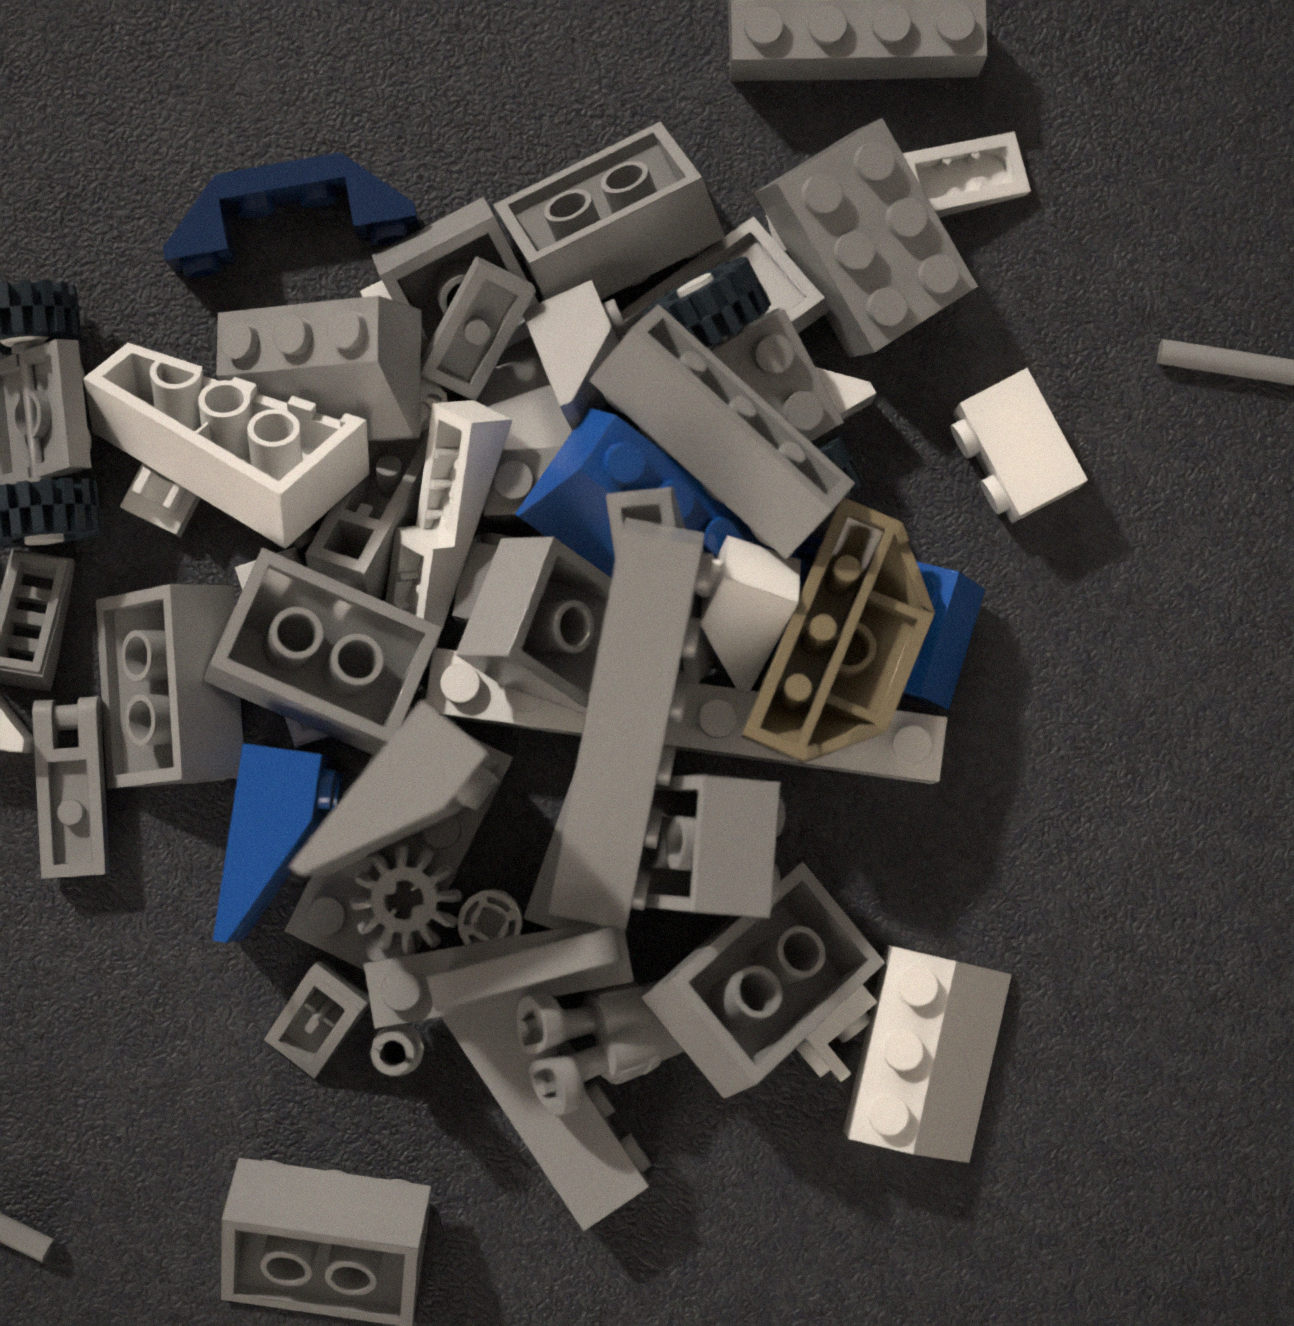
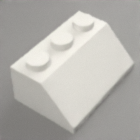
M886 945L883 955L885 964L881 966L874 995L877 1003L871 1008L870 1017L872 1020L867 1025L843 1132L848 1139L914 1155L969 1163L1012 974Z

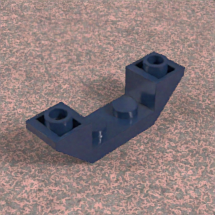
M341 152L215 174L162 248L164 260L174 273L184 272V277L190 279L214 276L222 272L221 265L237 262L228 214L238 213V217L243 219L261 218L275 213L276 205L299 201L301 207H322L335 203L338 200L337 195L348 193L353 226L359 240L371 239V244L391 245L407 237L408 232L420 230L421 225L414 202Z

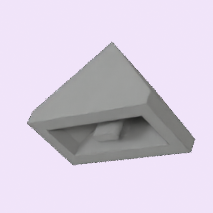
M327 960L316 962L307 972L264 1040L315 1079L370 1008L369 993Z

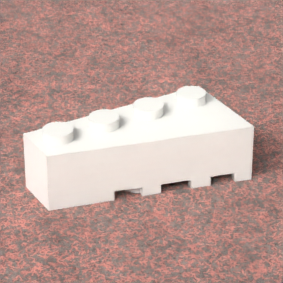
M131 343L124 345L83 378L92 432L285 549L370 474L366 419L347 413L340 420L319 414L316 410V403L295 396H291L287 403L258 394L255 383L236 377L231 381H218L203 376L202 366Z

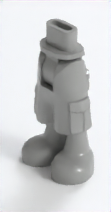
M659 980L640 984L630 982L588 990L584 994V1000L580 1007L562 1009L557 1000L546 992L539 991L522 998L517 1010V1031L521 1048L527 1054H537L558 1047L565 1041L588 1034L595 1038L593 1047L567 1055H556L537 1060L530 1064L528 1073L531 1084L547 1110L554 1115L575 1112L583 1101L584 1082L595 1076L601 1075L610 1083L620 1084L643 1074L646 1075L658 1067L661 1061L685 1052L641 998Z

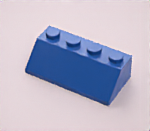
M588 408L515 513L517 517L544 537L556 538L610 578L613 577L616 560L606 501L608 493L673 487L685 528L705 533L701 552L713 554L714 559H716L727 535L776 551L773 547L759 541L752 533L750 527L723 502L712 498L704 490L701 482L683 466L617 415ZM792 552L790 557L801 560V576L808 563Z

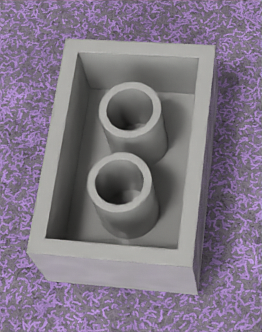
M883 118L853 131L754 193L794 263L825 297L830 310L825 314V317L849 358L878 351L978 287Z
M670 776L668 786L655 784L651 807L662 809L663 815L656 849L644 846L642 848L638 869L651 872L644 907L770 918L771 904L775 902L780 887L779 870L774 864L776 837L780 835L785 820L784 803L779 797L780 782L715 776Z
M801 862L780 875L779 893L775 902L771 904L770 918L732 915L643 994L641 998L725 1099L755 1086L885 962L807 866Z

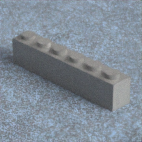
M626 518L624 521L548 915L626 930L630 908L644 910L651 872L639 870L638 868L643 846L656 849L663 810L652 808L651 802L655 784L669 785L676 747L663 745L667 722L681 723L689 684L676 681L680 657L694 659L701 619L688 616L693 592L707 595L714 560L713 554L701 552L705 533Z

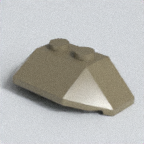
M843 497L840 500L800 589L799 603L782 632L741 735L742 738L798 762L805 763L884 735L887 732L935 614L921 572L908 544L909 539L903 522Z

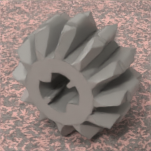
M399 844L396 846L395 851L397 868L393 869L387 857L381 852H376L371 856V860L382 876L376 879L368 873L357 872L354 881L360 886L372 889L371 897L352 898L350 900V908L362 910L372 907L374 915L362 921L358 925V930L364 935L372 932L382 924L385 929L378 940V949L388 951L393 945L398 932L402 933V949L406 956L413 955L417 949L415 931L419 930L425 942L434 948L441 943V939L430 923L435 920L446 927L453 928L456 926L457 917L451 913L439 910L440 902L454 903L461 901L462 892L454 889L443 892L439 891L438 884L446 881L454 874V870L450 865L439 868L431 876L426 873L434 860L435 852L433 850L425 848L420 853L415 868L410 867V850L408 845ZM402 881L413 882L414 885L411 891L421 890L423 895V905H417L412 908V918L410 919L398 916L402 909L394 908L392 910L389 902L390 894L400 892Z

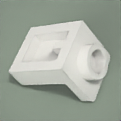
M863 984L796 1047L820 1078L829 1070L841 1082L851 1075L850 1071L828 1046V1043L836 1036L842 1043L850 1040L872 1020L867 1011L877 1001Z

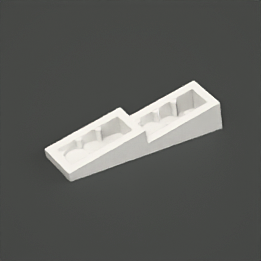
M1015 131L903 153L939 218L1026 196L1031 191ZM766 215L772 238L790 256Z
M474 400L432 403L417 521L415 526L395 528L386 603L436 624L443 629L513 419ZM440 632V634H439V637H438V639H437V641H436V644H435L434 648L437 647V644H438V641H439L441 632ZM432 653L428 660L426 668H430Z

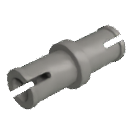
M407 1024L383 1028L373 1041L371 1050L373 1064L379 1071L388 1075L401 1076L412 1072L423 1060L425 1051L423 1037L417 1029ZM391 1040L398 1041L404 1046L407 1058H400L393 1053Z

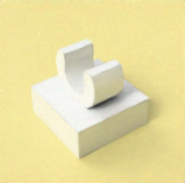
M142 463L120 507L181 537L200 497Z

